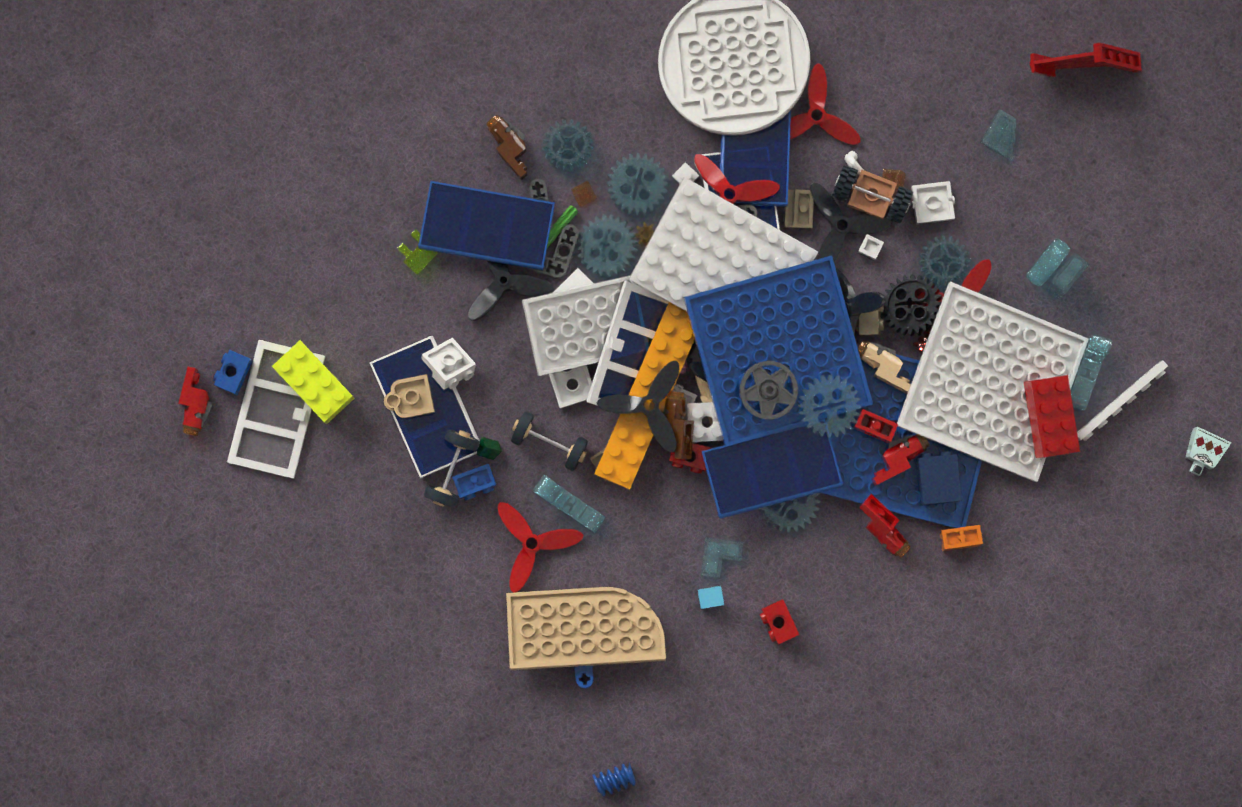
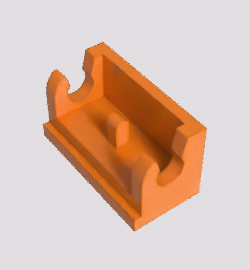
M980 525L941 530L940 533L942 551L977 547L983 544Z

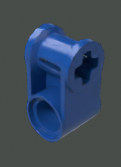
M593 665L574 666L577 684L581 688H589L594 680ZM583 674L590 677V681H587L586 685L579 681Z

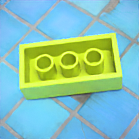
M301 340L272 365L276 372L325 424H328L355 399Z

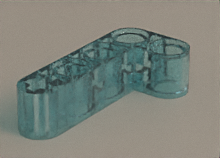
M1092 334L1088 338L1087 348H1085L1081 365H1079L1075 376V382L1070 390L1073 409L1082 412L1085 411L1103 359L1108 355L1112 345V340L1096 334Z
M545 475L541 477L533 489L534 493L594 533L598 531L606 519L604 515Z

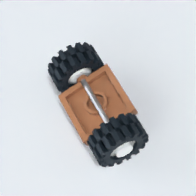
M844 165L837 178L831 197L846 202L851 190L853 192L847 206L882 220L890 205L887 219L901 224L909 208L913 191L899 186L893 200L892 196L897 183L861 170L857 182L853 185L858 170Z

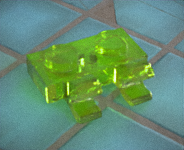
M415 229L411 236L419 243L421 233ZM429 234V243L440 244ZM403 243L397 248L407 257L403 262L416 275L439 253L419 249L418 247L412 252Z

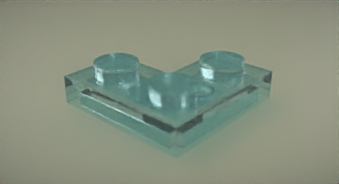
M705 537L701 576L720 578L722 559L741 561L744 542Z

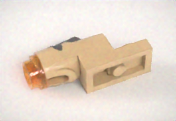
M862 341L858 347L861 360L865 361L872 368H877L874 377L908 394L911 386L909 384L910 380L902 376L896 377L903 364L896 357V351L876 343Z

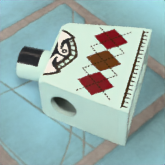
M1193 428L1185 457L1193 461L1190 472L1200 476L1204 467L1213 469L1231 442L1202 428Z

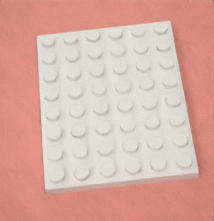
M684 177L629 280L687 312L683 297L814 261L818 251Z

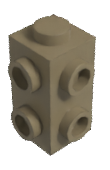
M884 305L877 311L861 313L856 323V331L859 332V335H881V331H884V320L881 319Z

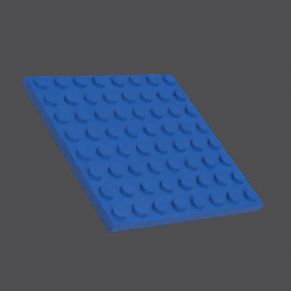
M832 255L683 297L725 447L873 405ZM775 361L781 363L796 378L798 385L796 402L792 409L782 417L776 419L758 418L752 415L741 401L740 383L742 377L750 367L759 362ZM772 365L761 366L769 375L781 369ZM752 372L746 380L744 390L755 385ZM788 376L783 387L793 395V384ZM747 401L753 410L761 414L759 401ZM776 403L772 415L783 411L788 404Z
M857 344L860 358H862L867 347ZM896 354V357L903 363L896 377H905L910 380L909 384H912L920 360ZM861 360L873 405L841 413L833 417L829 435L843 486L820 493L860 504L872 494L891 512L952 528L966 527L982 460L897 427L892 441L916 435L924 452L917 455L913 460H908L911 468L876 486L872 481V478L876 477L874 473L883 468L888 471L881 456L888 449L889 443L854 429V424L862 409L897 423L907 394L874 377L877 368H872L865 361ZM952 451V455L957 454L962 501L921 505L916 459L921 458V454L932 453L933 457L940 456V452ZM825 453L816 485L833 481Z

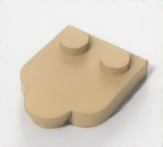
M425 374L395 381L391 386V392L384 398L385 407L395 411L401 418L435 413L428 375Z

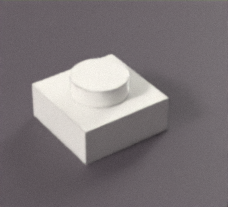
M685 162L672 177L680 184L684 177L694 182L699 175Z
M866 234L858 252L876 260L884 242Z

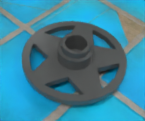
M763 361L753 365L746 371L740 383V397L744 407L752 415L761 419L782 417L792 409L798 395V385L793 373L785 365L775 361ZM772 365L781 369L769 375L761 366ZM752 372L755 385L744 390L746 380ZM788 376L793 384V395L783 387ZM747 401H759L761 414L753 410ZM776 403L788 404L783 411L772 415Z

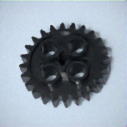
M911 274L910 279L903 275V281L896 278L897 284L890 283L892 289H885L888 293V296H885L886 303L884 308L886 309L881 312L883 315H886L884 321L890 322L888 326L894 328L895 332L898 333L901 330V334L904 336L907 331L910 336H913L914 331L921 335V329L928 332L927 326H933L932 321L936 319V314L939 311L938 308L941 305V302L938 301L943 299L941 295H937L940 290L934 288L936 284L934 282L929 283L930 280L927 277L923 280L921 275H918L917 279L914 274ZM903 292H906V297L903 300H900V295ZM921 292H925L924 298L918 299V295ZM924 310V316L917 318L918 313ZM906 311V315L900 319V312Z

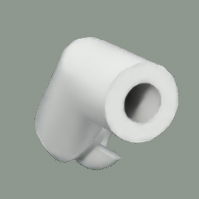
M850 151L845 155V162L849 167L858 170L856 176L859 177L861 170L864 169L856 161L858 155L854 151Z

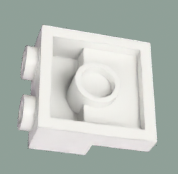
M453 338L425 352L421 358L432 370V377L443 390L448 387L453 389L460 380L464 379L467 381L474 375L475 362Z

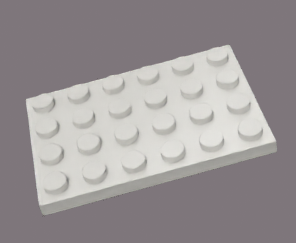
M631 275L522 300L538 376L599 362L624 281L634 283L629 280ZM631 291L622 320L645 328L638 293ZM620 328L617 339L625 342L621 352L612 351L610 359L647 351L649 349L647 337Z

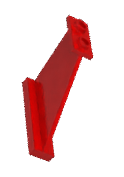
M1099 42L1093 44L1094 52L1054 58L1032 53L1030 54V68L1032 73L1049 77H1056L1055 69L1109 66L1130 72L1142 71L1140 52Z

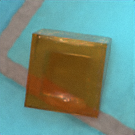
M884 169L882 178L897 183L895 191H897L899 186H904L906 173L901 170Z
M588 180L571 189L580 208L597 199Z

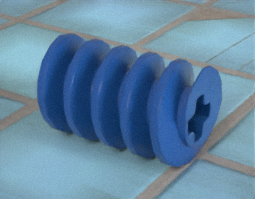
M630 763L629 768L621 764V771L614 767V773L607 769V776L599 772V778H597L593 774L598 793H601L603 797L606 796V790L613 794L614 787L618 792L621 791V785L628 789V782L635 786V777Z

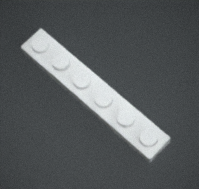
M1163 360L1158 362L1077 432L1078 441L1089 439L1093 435L1092 431L1096 427L1099 429L1108 422L1106 419L1111 414L1113 417L1122 410L1121 406L1125 402L1129 404L1136 399L1137 396L1135 394L1139 390L1145 391L1151 386L1150 381L1152 379H1159L1166 373L1164 369L1168 365Z

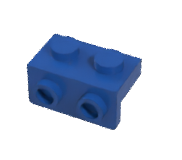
M489 464L453 477L459 498H464L465 501L475 498V493L482 491L483 494L493 491L494 486H497Z

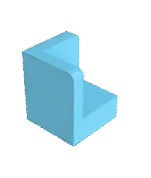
M720 586L698 590L701 609L724 605Z

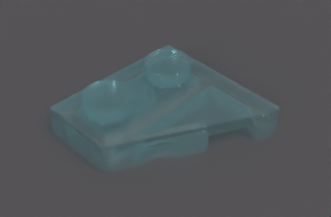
M1001 109L998 110L980 143L1002 157L1013 161L1016 118Z

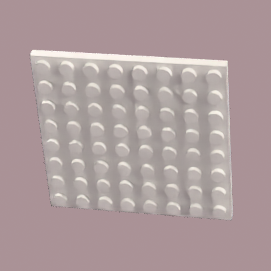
M949 282L900 413L897 427L1031 481L1038 482L1046 457L1036 458L1024 382L1068 375L1071 390L1089 339L963 286Z

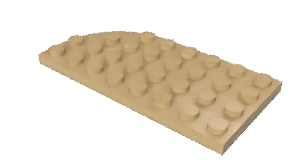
M613 587L506 593L510 670L666 661L664 632L659 618L650 608L649 604L642 598L627 592V590Z

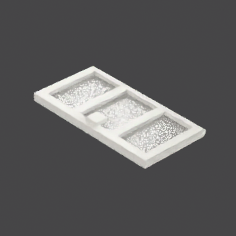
M258 340L227 460L229 464L295 478L312 409L272 367L291 347ZM313 353L324 364L325 356Z

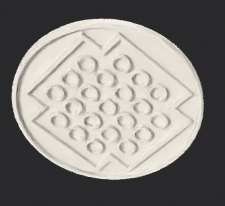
M692 0L674 16L663 35L659 49L658 69L668 100L687 121L703 130L716 134L744 135L773 125L794 107L802 95L808 80L810 50L801 23L794 13L779 0Z

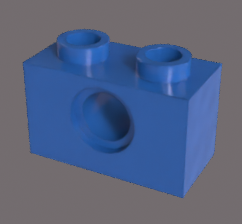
M229 350L222 357L221 363L223 365L221 370H217L214 375V385L238 395L253 360ZM231 367L236 368V374L233 377H229L227 374L228 369Z

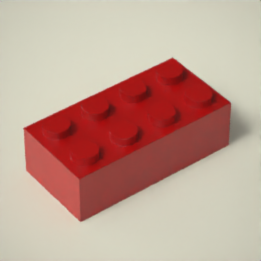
M1068 375L1024 382L1036 458L1080 452Z

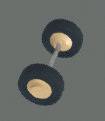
M525 411L520 420H516L512 430L514 433L511 442L520 446L524 438L531 434L567 451L568 459L565 468L574 471L578 463H582L587 453L585 448L588 440L579 437L569 449L531 431L534 415Z
M447 430L445 440L457 447L443 488L427 486L424 496L433 500V503L437 505L456 507L459 497L447 490V485L460 450L476 451L480 441L471 437L468 432Z

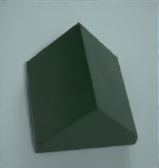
M481 437L477 456L494 460L502 452L499 442Z

